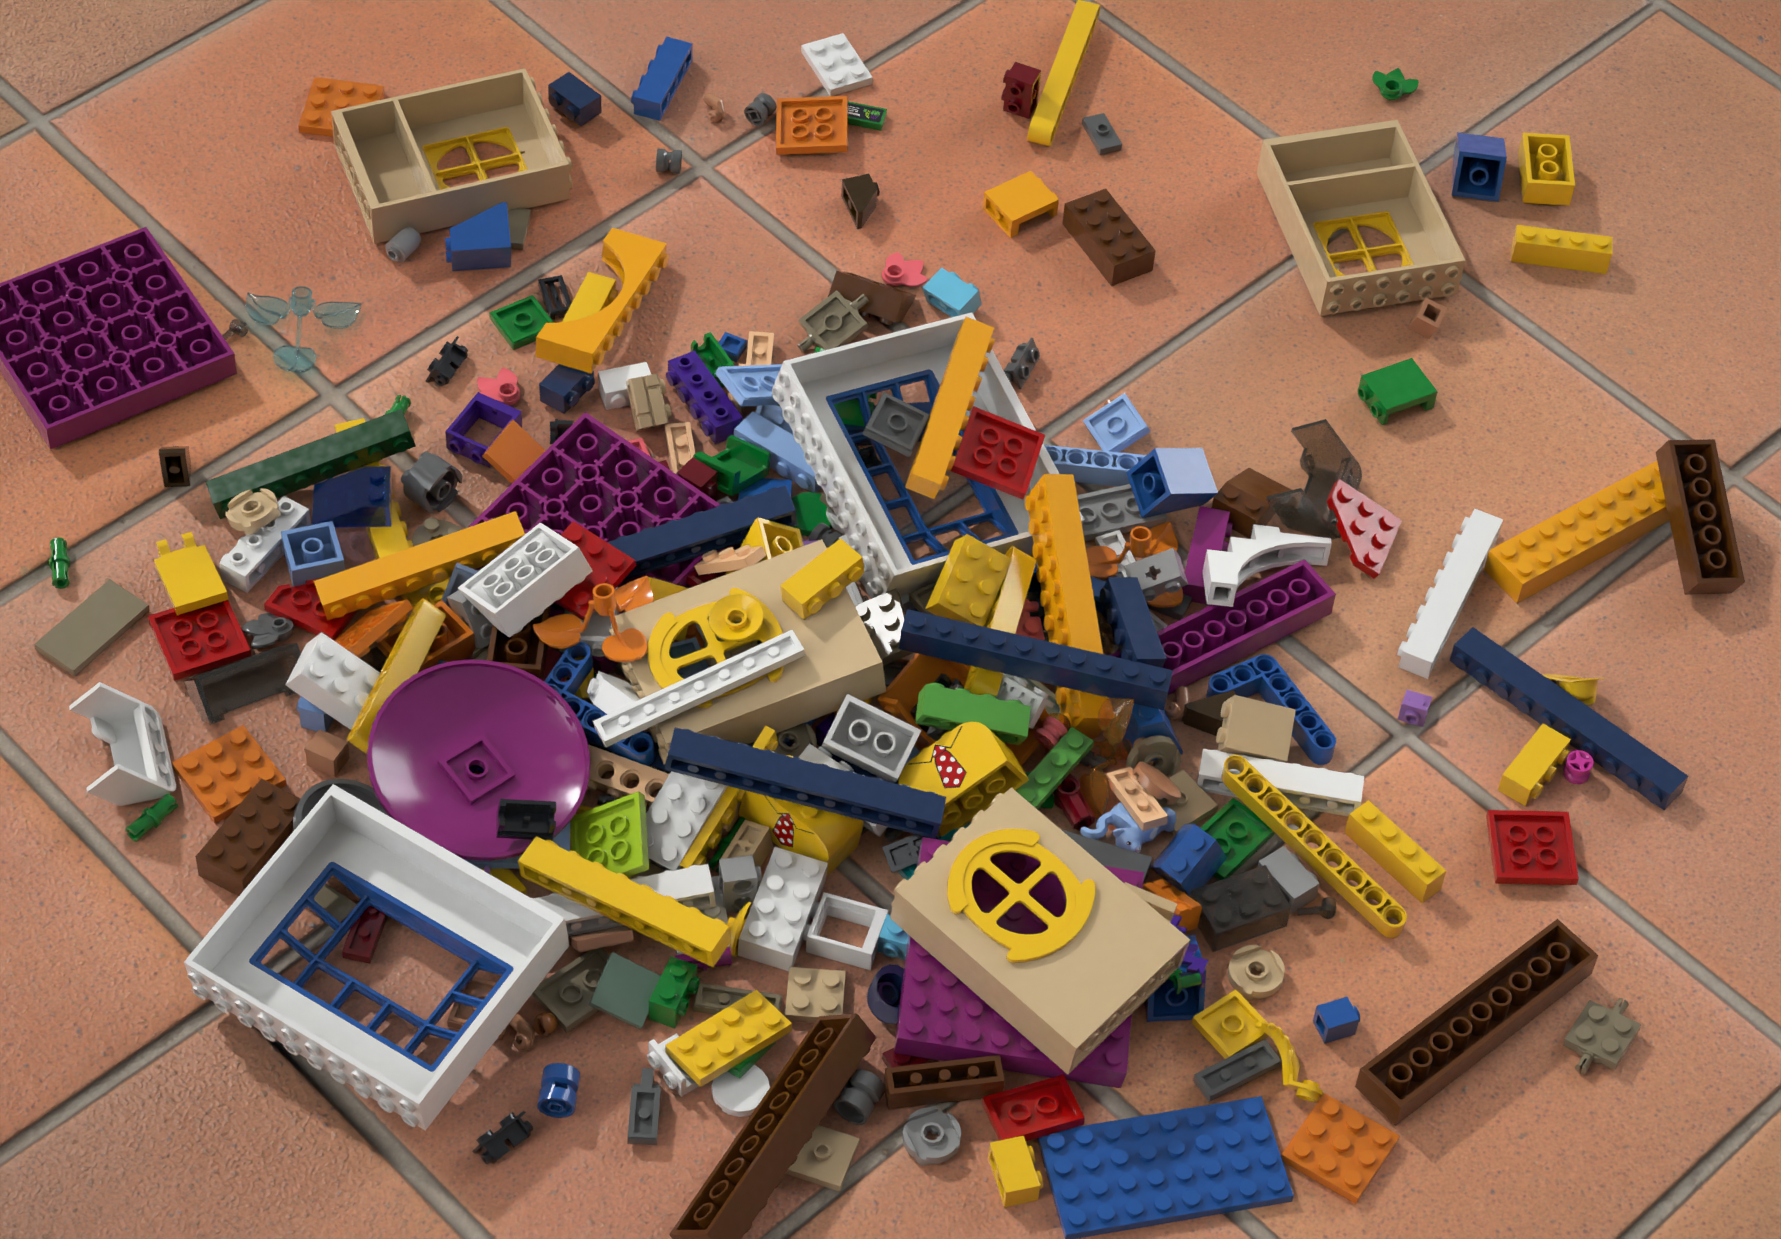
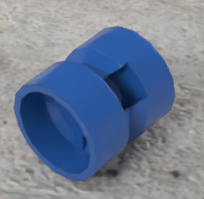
M552 1063L545 1066L541 1080L542 1088L539 1092L537 1104L541 1113L554 1118H565L575 1112L576 1092L578 1091L580 1081L578 1069L564 1063Z

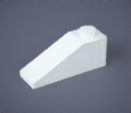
M600 671L596 678H592L587 690L592 703L606 714H610L640 700L629 682Z

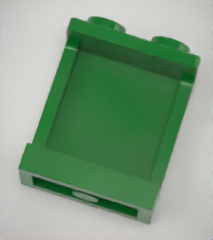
M1413 358L1361 375L1357 389L1359 398L1367 404L1373 417L1377 418L1381 425L1388 423L1389 415L1419 404L1425 411L1433 409L1438 393Z
M731 435L727 437L726 449L713 457L699 451L693 455V458L717 471V489L733 496L769 475L771 453Z

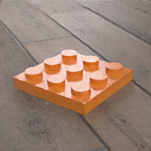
M314 77L298 125L299 132L333 137L331 111L382 100L384 86Z
M847 96L777 98L776 155L848 152Z
M406 599L371 608L334 641L358 658H361L371 650L369 646L374 641L377 643L389 635L388 629L393 625L398 626L408 618L406 614L413 609V606Z
M244 725L172 762L173 770L214 824L229 817L261 778L279 788L287 786L285 777Z
M1323 1093V1096L1281 1154V1158L1287 1165L1357 1204L1398 1143L1400 1136L1328 1094Z

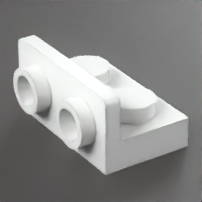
M1003 675L996 696L997 699L1004 701L1018 700L1023 705L1031 706L1029 727L1033 729L1045 706L1053 708L1055 703L1047 699L1049 694L1037 687H1034L1033 691L1026 687L1028 682L1020 677L1013 676L1010 679Z
M677 1033L660 1044H657L654 1039L649 1041L647 1059L654 1069L658 1068L661 1071L665 1083L671 1090L675 1089L682 1097L699 1087L665 1052V1045L679 1037Z

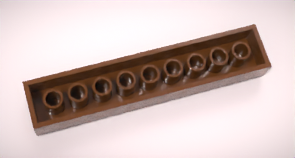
M1556 919L1360 1068L1355 1087L1396 1126L1590 976L1596 964L1598 954L1560 920Z
M857 1013L818 1017L669 1235L672 1239H742L744 1234L751 1229L752 1222L767 1205L768 1198L774 1189L781 1184L783 1176L789 1167L796 1162L797 1155L803 1146L810 1141L813 1131L826 1117L828 1109L834 1100L841 1095L842 1088L848 1079L855 1074L856 1067L863 1057L869 1053L871 1045L877 1038Z

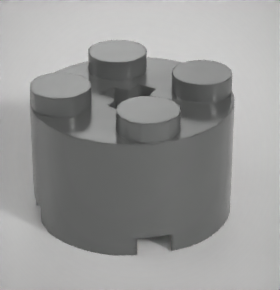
M425 451L420 455L412 468L403 473L401 482L404 484L403 491L407 498L429 513H433L434 510L441 512L457 496L459 491L455 488L458 482L462 483V474L438 455Z

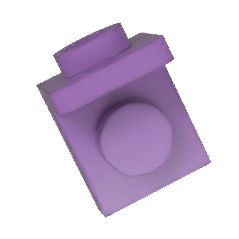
M1406 690L1397 720L1423 727L1432 697Z

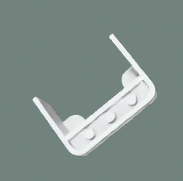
M101 682L69 706L71 711L90 719L92 733L97 739L110 743L114 767L86 788L88 793L112 804L125 806L163 798L164 795L171 794L176 790V782L162 720L159 713L152 706Z

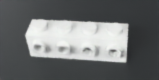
M283 496L278 501L279 518L259 528L257 533L241 537L236 546L222 557L219 563L222 580L248 593L284 555L281 531L311 525L309 509Z

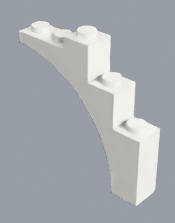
M1254 524L1251 539L1230 537L1227 552L1207 549L1203 567L1207 604L1233 607L1238 586L1250 576L1270 568L1294 565L1304 559L1310 565L1327 566L1332 545L1331 538L1281 533L1279 527Z

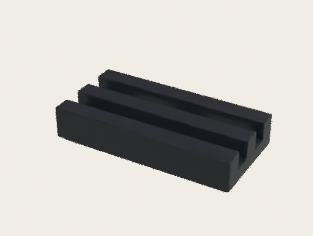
M562 275L538 279V286L549 317L552 320L557 315H559V318H564V314L567 313L571 305V300ZM555 282H558L566 307L561 306L554 285ZM545 284L549 286L556 309H553Z

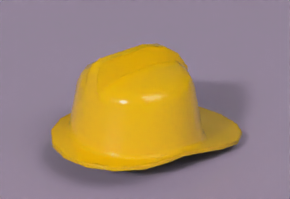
M1542 674L1548 679L1556 680L1559 687L1585 705H1593L1595 703L1598 680L1604 679V677L1581 678L1558 674Z

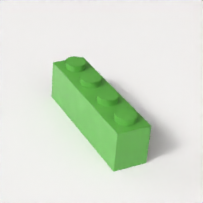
M939 683L926 684L919 692L915 723L952 731L963 723L979 722L989 728L1001 741L1020 745L1028 737L1031 706L1023 705L1018 700L1004 701L990 694L976 695L971 694L967 689L953 690L944 688V685Z

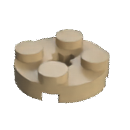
M260 489L261 492L253 493L252 490H247L235 496L227 505L229 510L226 512V517L230 526L236 530L244 531L247 535L257 533L259 528L279 518V504L274 493L268 489Z
M1249 945L1238 949L1234 953L1229 963L1227 974L1232 987L1246 1000H1252L1254 998H1266L1279 991L1282 986L1285 967L1282 959L1274 951L1270 950L1268 952L1262 950L1261 946ZM1251 968L1262 971L1261 975L1251 974Z

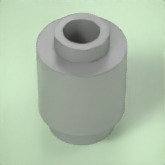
M411 227L401 229L385 246L388 257L393 261L404 262L419 247L421 242L419 233Z

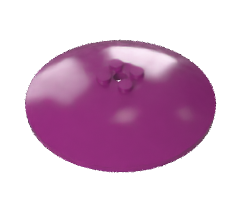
M459 660L427 668L404 681L384 701L372 724L368 740L367 765L373 790L389 817L462 859L492 861L520 856L533 841L530 839L496 838V812L500 799L556 802V813L554 816L556 827L553 838L556 837L569 824L582 803L590 775V753L587 738L576 714L560 694L547 683L511 665L487 660ZM478 765L483 768L484 772L476 775L469 770V767Z

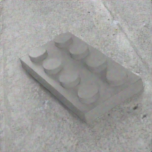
M1130 484L1077 495L1079 511L1085 520L1082 524L1085 542L1095 540V537L1118 530L1121 533H1127L1138 526L1150 528L1167 522L1168 517L1166 513L1147 518L1141 517Z

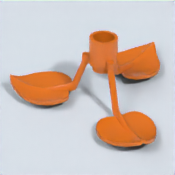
M1169 521L1150 529L1143 526L1133 528L1130 532V542L1125 543L1124 549L1118 558L1116 552L1107 546L1087 548L1086 553L1090 576L1097 579H1107L1108 577L1115 576L1118 573L1117 564L1123 561L1129 550L1133 556L1138 558H1147L1150 555L1152 556L1174 548L1177 552L1178 540L1174 534L1171 522ZM1182 587L1177 592L1163 593L1146 603L1150 606L1162 608L1180 605L1183 601Z
M645 576L636 579L616 590L607 583L595 586L593 589L594 600L589 601V609L583 624L578 617L571 614L557 615L544 622L533 624V629L542 642L554 648H569L580 642V633L586 631L595 609L601 616H610L615 635L609 636L603 641L602 651L604 655L616 662L639 660L647 653L646 637L642 632L634 628L626 629L620 633L614 610L616 609L617 612H627L654 602L649 578Z

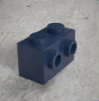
M568 72L548 85L549 103L578 125L582 126L602 113L601 95L572 73Z
M558 364L539 383L540 401L565 414L578 403L579 399L587 391L593 388L595 384L594 371L591 374Z

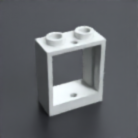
M824 892L821 901L815 902L811 918L814 919L812 924H807L803 933V940L807 941L806 952L871 970L878 950L879 934L888 910ZM827 915L870 927L863 947L860 948L820 937Z

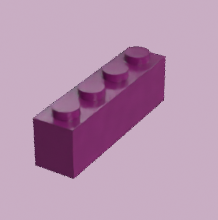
M1199 506L1185 569L1188 585L1182 587L1183 594L1192 597V602L1210 605L1206 602L1203 580L1207 549L1227 552L1229 542H1225L1224 539L1225 537L1230 538L1233 523L1228 522L1229 511Z

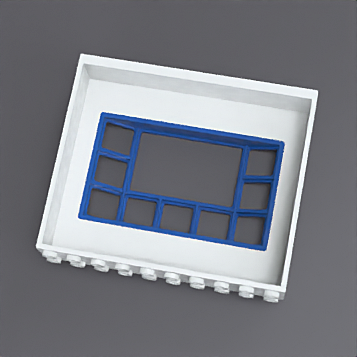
M972 312L783 361L772 387L773 398L779 403L783 411L784 420L790 424L795 441L800 444L807 464L811 465L815 473L817 484L822 487L828 505L833 508L837 516L839 527L844 530L848 537L849 546L863 557L864 572L870 580L873 593L877 594V596L896 588L901 597L938 581L950 550L948 551L935 536L957 531L962 536L968 534L1004 555L1013 546L1033 557L1032 548L1034 543L1033 536L1029 533L1030 518L1029 511L1025 509V498L1043 474H1059L1044 444H1042L1027 493L1023 500L967 478L985 513L927 528L884 445L863 435V432L849 435L834 406L836 403L857 398L866 428L871 418L867 400L868 395L890 389L893 397L903 401L900 387L923 380L932 409L959 329L965 317L976 320ZM993 350L990 353L986 352L985 357L989 358L984 372H979L978 376L982 377V381L978 391H973L972 396L976 397L973 406L1036 431ZM966 410L965 415L969 417L971 411ZM960 430L958 435L962 436L964 431ZM870 440L883 464L867 469L854 444ZM953 450V454L956 456L957 451ZM887 473L900 498L884 502L871 477ZM905 507L918 532L902 536L889 511ZM1080 512L1081 523L1083 524L1085 520ZM989 521L1004 535L982 541L968 527ZM922 540L937 554L914 560L907 544Z
M333 784L184 961V965L188 973L187 977L192 985V991L196 996L203 1000L208 998L222 1012L226 1014L229 1012L233 1013L245 1026L249 1028L252 1026L261 1030L262 1035L272 1042L275 1040L284 1044L285 1049L295 1056H298V1054L307 1058L309 1064L318 1070L325 1069L330 1072L337 1082L350 1084L360 1096L373 1098L378 1101V1105L389 1113L394 1111L401 1115L403 1121L412 1127L417 1125L426 1131L569 947L565 918ZM331 876L337 878L361 899L343 922H339L314 900L316 894ZM369 906L376 908L470 964L427 1020H423L325 961ZM306 907L335 930L317 954L312 953L288 932V928ZM279 939H282L309 962L294 982L289 981L261 963ZM318 969L345 984L344 988L330 1005L302 988ZM479 970L502 976L484 999L461 993ZM354 991L382 1006L367 1027L339 1011ZM454 1002L477 1008L458 1032L435 1026ZM391 1013L419 1028L404 1049L376 1033L377 1029ZM428 1035L451 1041L433 1065H429L413 1055Z

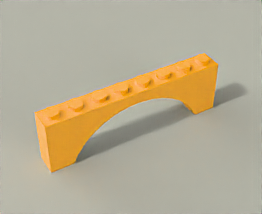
M612 228L603 240L602 261L609 265L617 274L622 283V290L612 303L593 315L568 322L546 323L536 337L535 357L592 374L596 366L601 365L606 351L611 350L616 336L619 337L621 335L624 324L629 323L634 309L639 308L642 297L649 293L652 282L657 281L661 268L666 267L669 255L666 254L667 243Z

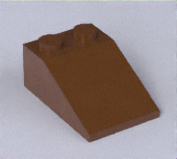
M1247 468L1223 485L1218 494L1213 497L1212 508L1229 511L1228 522L1233 523L1232 530L1251 539L1253 525L1266 526L1289 498L1293 490L1251 468Z

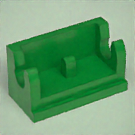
M709 332L704 334V343L698 347V343L693 340L691 352L695 351L720 387L723 388L725 387L715 374L718 367L735 365L712 333Z

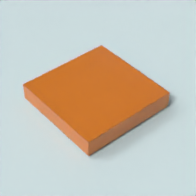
M512 420L482 456L512 484L546 450L520 425Z

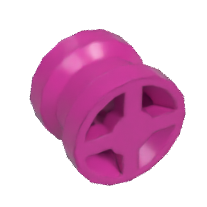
M1581 750L1569 753L1563 769L1565 779L1573 784H1583L1588 781L1594 764L1593 758L1587 752Z

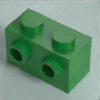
M672 956L670 957L649 999V1020L676 1028L681 1016L684 1017L688 1010L691 995L695 994L699 987L700 978L697 977V965Z

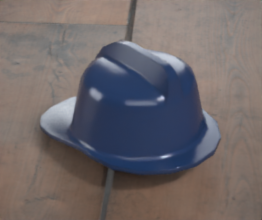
M889 964L882 967L875 975L867 993V1003L872 1014L885 1024L898 1023L904 968L898 965Z

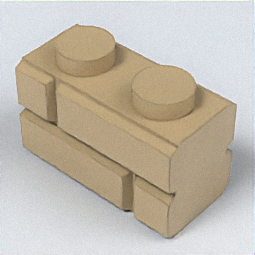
M657 373L628 379L626 386L636 431L668 424V419L671 418V409L668 403H664L663 394H666L664 380L659 379Z

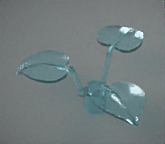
M304 286L295 287L292 290L289 303L277 297L258 296L249 292L246 297L247 312L251 319L259 324L274 325L279 321V318L285 319L290 309L297 316L295 347L284 345L277 348L273 354L274 363L279 368L294 373L306 372L316 362V354L313 349L300 347L302 317L307 316L312 308L315 317L322 319L323 325L329 328L343 329L355 322L361 309V303L324 302L315 306V299H312V291Z

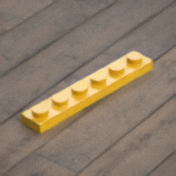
M765 725L752 747L775 752L778 746L775 730ZM730 786L726 788L679 864L681 869L692 865H705L707 860L706 854L710 848L714 849L721 838L720 832L724 825H729L736 813L734 809L739 801H744L745 790Z

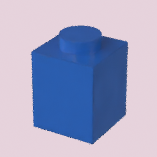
M1348 997L1317 1005L1313 1018V1023L1324 1044L1355 1035L1358 1023L1360 1022L1359 1011L1356 1006H1352Z

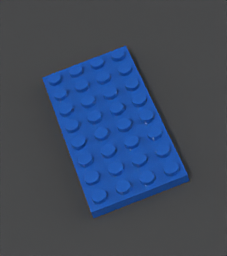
M1262 1096L1079 1126L1037 1138L1065 1239H1078L1292 1202L1294 1197Z

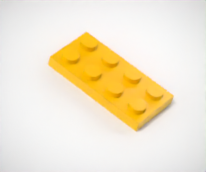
M755 990L666 1044L665 1052L702 1087L748 1057L792 1031V1023L758 990Z

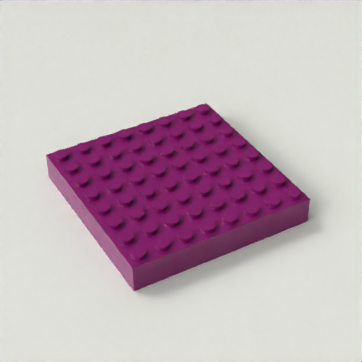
M147 227L0 283V372L50 450L237 374L234 352Z
M585 412L468 527L516 511L525 534L539 523H542L561 535L574 521L604 541L610 542L621 536H629L646 528H654L671 520H679L696 512H704L716 508L720 504ZM703 555L624 580L618 585V588L645 576L689 588L691 586L686 583L687 575L695 570L694 565L703 560ZM485 566L479 567L474 570L480 571ZM556 603L550 605L551 617L564 614L565 609ZM592 655L593 670L597 674L599 671L609 674L619 663L608 659L606 656L597 657Z
M923 837L918 853L917 867L924 861L928 863L933 858L935 851L942 844L947 846L950 841ZM999 853L990 858V861L1017 884L1024 882L1041 866L1040 861L1020 853ZM1104 866L1123 883L1126 882L1143 889L1144 872ZM978 869L973 874L972 893L982 912L989 913L1009 895V892L984 870ZM1049 873L1029 891V895L1053 916L1061 917L1066 909L1065 891L1058 877L1055 874ZM1016 903L997 920L999 927L1018 934H1038L1048 929L1047 924L1022 903ZM908 935L894 1053L941 1061L1000 1055L1002 1069L1005 1071L1050 1078L1064 1075L1065 1079L1070 1081L1121 1088L1127 1074L1132 1014L1077 1067L1067 1074Z

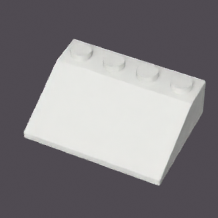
M539 523L458 587V589L498 630L511 637L513 634L520 632L523 626L533 618L540 616L553 602L561 599L573 586L581 583L593 570L578 546L544 524Z

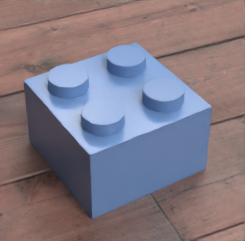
M333 521L281 531L283 553L293 586L303 585L307 580L327 577L345 570L344 558Z

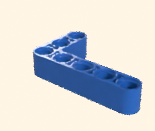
M580 641L577 645L567 648L544 682L559 693L572 710L579 711L576 716L582 725L586 738L621 757L646 766L652 764L656 758L654 742L651 736L643 731L605 747L596 729L591 727L594 720L607 714L598 707L575 696V693L594 666L590 647L585 642ZM578 656H585L583 660H574ZM564 677L571 678L569 681L566 682L560 681ZM641 747L648 748L645 752H637Z
M1266 654L1258 655L1214 674L1210 678L1206 698L1234 690L1236 695L1246 698L1259 693L1267 703L1296 709L1292 737L1313 763L1325 765L1332 760L1336 745L1335 735L1272 656Z

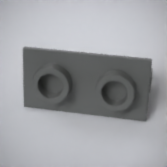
M1030 338L1028 343H1022L1017 346L1016 351L1011 357L1012 363H1008L1004 369L1009 382H1016L1019 389H1022L1035 364L1039 361L1040 352L1033 338Z

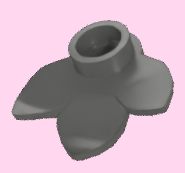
M264 613L258 616V620L246 622L241 627L243 633L254 636L251 644L252 649L267 647L275 644L277 641L289 639L293 634L294 625L290 619L278 617L271 613Z

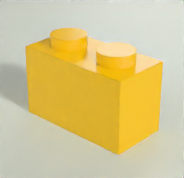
M1024 1136L990 1142L988 1160L1004 1208L1038 1201L1040 1188H1043V1179L1040 1171H1035L1033 1165L1035 1163L1034 1151L1032 1146H1027Z

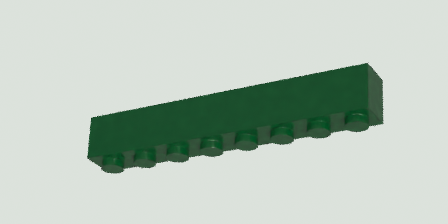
M399 409L205 482L219 518L223 519L229 510L227 506L229 502L244 491L252 490L253 493L261 492L260 489H268L274 493L276 498H281L292 492L305 489L319 482L332 479L335 476L416 447L403 411Z

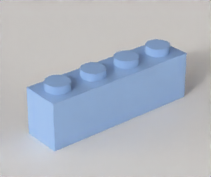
M753 411L734 429L735 437L770 452V468L777 471L781 476L787 477L801 488L807 489L810 492L816 493L821 488L816 482L815 473L811 465H808L800 444L795 441L794 435Z

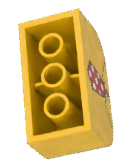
M966 722L957 726L952 731L946 732L938 741L922 749L917 756L912 758L902 769L898 785L903 784L914 789L926 792L931 791L946 797L942 822L939 828L942 837L951 830L970 823L980 810L986 811L990 807L992 800L999 793L1005 794L1011 787L1016 790L1028 782L1029 779L1012 750L989 728L979 722Z
M746 790L744 801L741 802L739 815L748 821L770 827L772 841L781 849L828 863L826 877L858 847L863 829V820Z

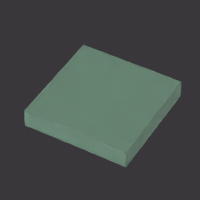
M612 952L588 1005L640 1030L649 1012V999L661 976Z

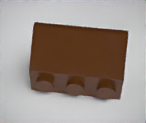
M837 270L828 295L829 297L837 290L845 299L853 302L864 294L868 298L869 303L858 310L859 315L870 318L871 314L879 316L878 321L888 325H893V322L901 323L916 297L914 294L850 272Z

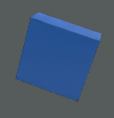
M725 332L718 343L731 361L737 362L747 348L748 340Z

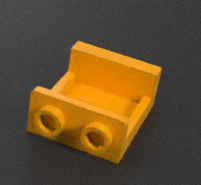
M1032 171L985 191L983 199V210L1010 238L1018 235L1019 224L1045 212L1051 217L1057 216L1059 205L1057 195L1051 192Z

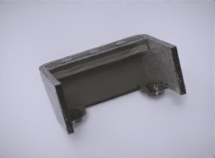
M1324 419L1293 427L1291 430L1292 434L1304 448L1300 458V465L1309 476L1304 491L1302 488L1270 495L1267 496L1266 501L1287 528L1333 540L1340 538L1341 535L1336 526L1338 520L1335 512L1329 509L1326 502L1338 479L1358 491L1362 479V470L1352 453L1328 421Z
M297 643L279 645L188 678L183 682L202 722H208L211 725L225 720L224 714L231 710L277 693L284 692L286 697L296 694L295 691L286 686V683L301 652Z

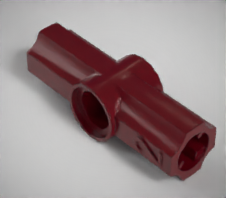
M1070 773L1053 792L1054 803L1063 810L1072 828L1080 831L1082 827L1089 828L1091 824L1095 823V816L1080 791V781Z

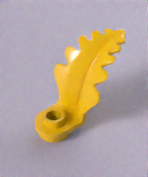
M1256 1022L1255 1027L1268 1034L1274 1040L1280 1052L1283 1085L1293 1091H1297L1296 1097L1317 1103L1319 1097L1323 1096L1324 1091L1319 1089L1320 1084L1314 1081L1303 1079L1302 1083L1297 1082L1300 1063L1295 1054V1048L1290 1043L1288 1036L1284 1035L1282 1029L1276 1027L1274 1023Z

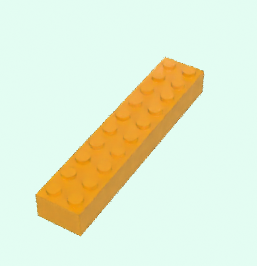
M1655 461L1490 549L1484 570L1516 603H1519L1668 522L1669 516L1658 462Z
M1043 474L1026 496L1025 509L1029 511V533L1033 536L1034 543L1032 554L1037 561L1036 579L1041 586L1040 603L1045 611L1044 628L1048 631L1049 642L1103 654L1074 475ZM1056 686V702L1060 705L1061 712L1059 721L1066 727L1067 731L1073 727L1090 739H1095L1114 718L1111 698Z

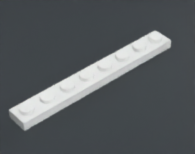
M790 630L593 721L594 727L605 747H608L805 656V650L793 630Z

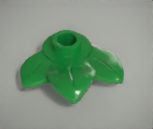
M1399 68L1388 74L1375 71L1372 77L1373 83L1380 88V94L1388 100H1397L1404 94L1415 92L1419 84L1417 79L1405 80Z

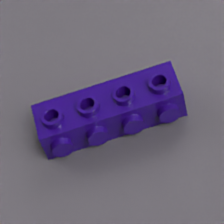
M692 351L669 360L668 372H666L667 381L670 386L676 388L680 400L683 403L686 402L692 417L695 420L698 419L704 434L707 437L710 436L715 444L726 441L727 437L731 435L734 436V429L742 422V416L697 353Z

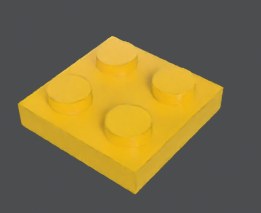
M1236 989L1195 1015L1192 1019V1024L1224 1059L1261 1042L1269 1036L1255 1027L1256 1022H1266V1020Z

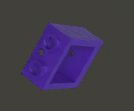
M478 392L445 431L446 448L455 454H460L477 464L490 468L492 465L482 456L490 445L486 447L464 437V435L479 418L503 429L512 420L522 427V411Z

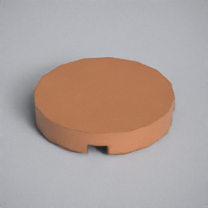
M1139 762L1134 767L1133 775H1139L1137 778L1139 784L1155 798L1162 800L1165 797L1168 799V805H1175L1181 798V793L1176 785L1152 765Z

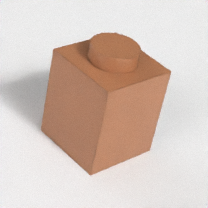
M1425 298L1416 308L1408 329L1430 339L1439 328L1447 308Z
M320 729L305 744L304 752L306 753L307 765L333 777L337 776L350 758L347 741Z

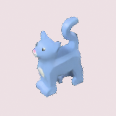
M1119 802L1110 812L1102 815L1097 820V829L1092 830L1082 827L1080 832L1082 836L1099 840L1108 831L1107 825H1113L1117 828L1112 831V834L1116 837V846L1139 853L1141 845L1153 840L1161 831H1174L1176 813L1169 807L1162 808L1168 815L1167 824L1142 831L1123 804Z

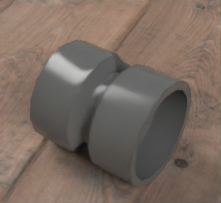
M857 1069L855 1074L847 1081L846 1088L842 1089L841 1095L835 1100L833 1105L836 1112L843 1119L856 1125H863L872 1114L874 1105L882 1098L886 1088L882 1080L873 1073Z

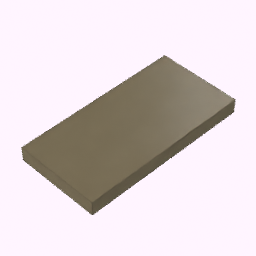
M109 579L34 644L35 650L73 676H76L150 611L149 605Z

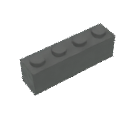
M1062 830L1103 866L1144 872L1143 884H1146L1152 857Z

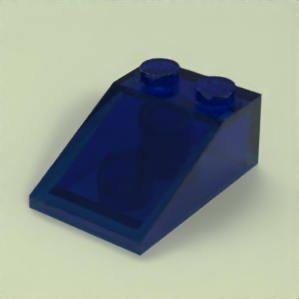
M391 466L362 467L314 484L312 525L333 521L335 528L391 527L393 492Z

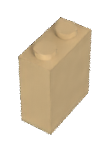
M1238 695L1230 697L1224 701L1221 708V717L1224 718L1222 727L1219 728L1216 742L1219 743L1218 750L1231 754H1243L1249 757L1287 762L1296 709Z

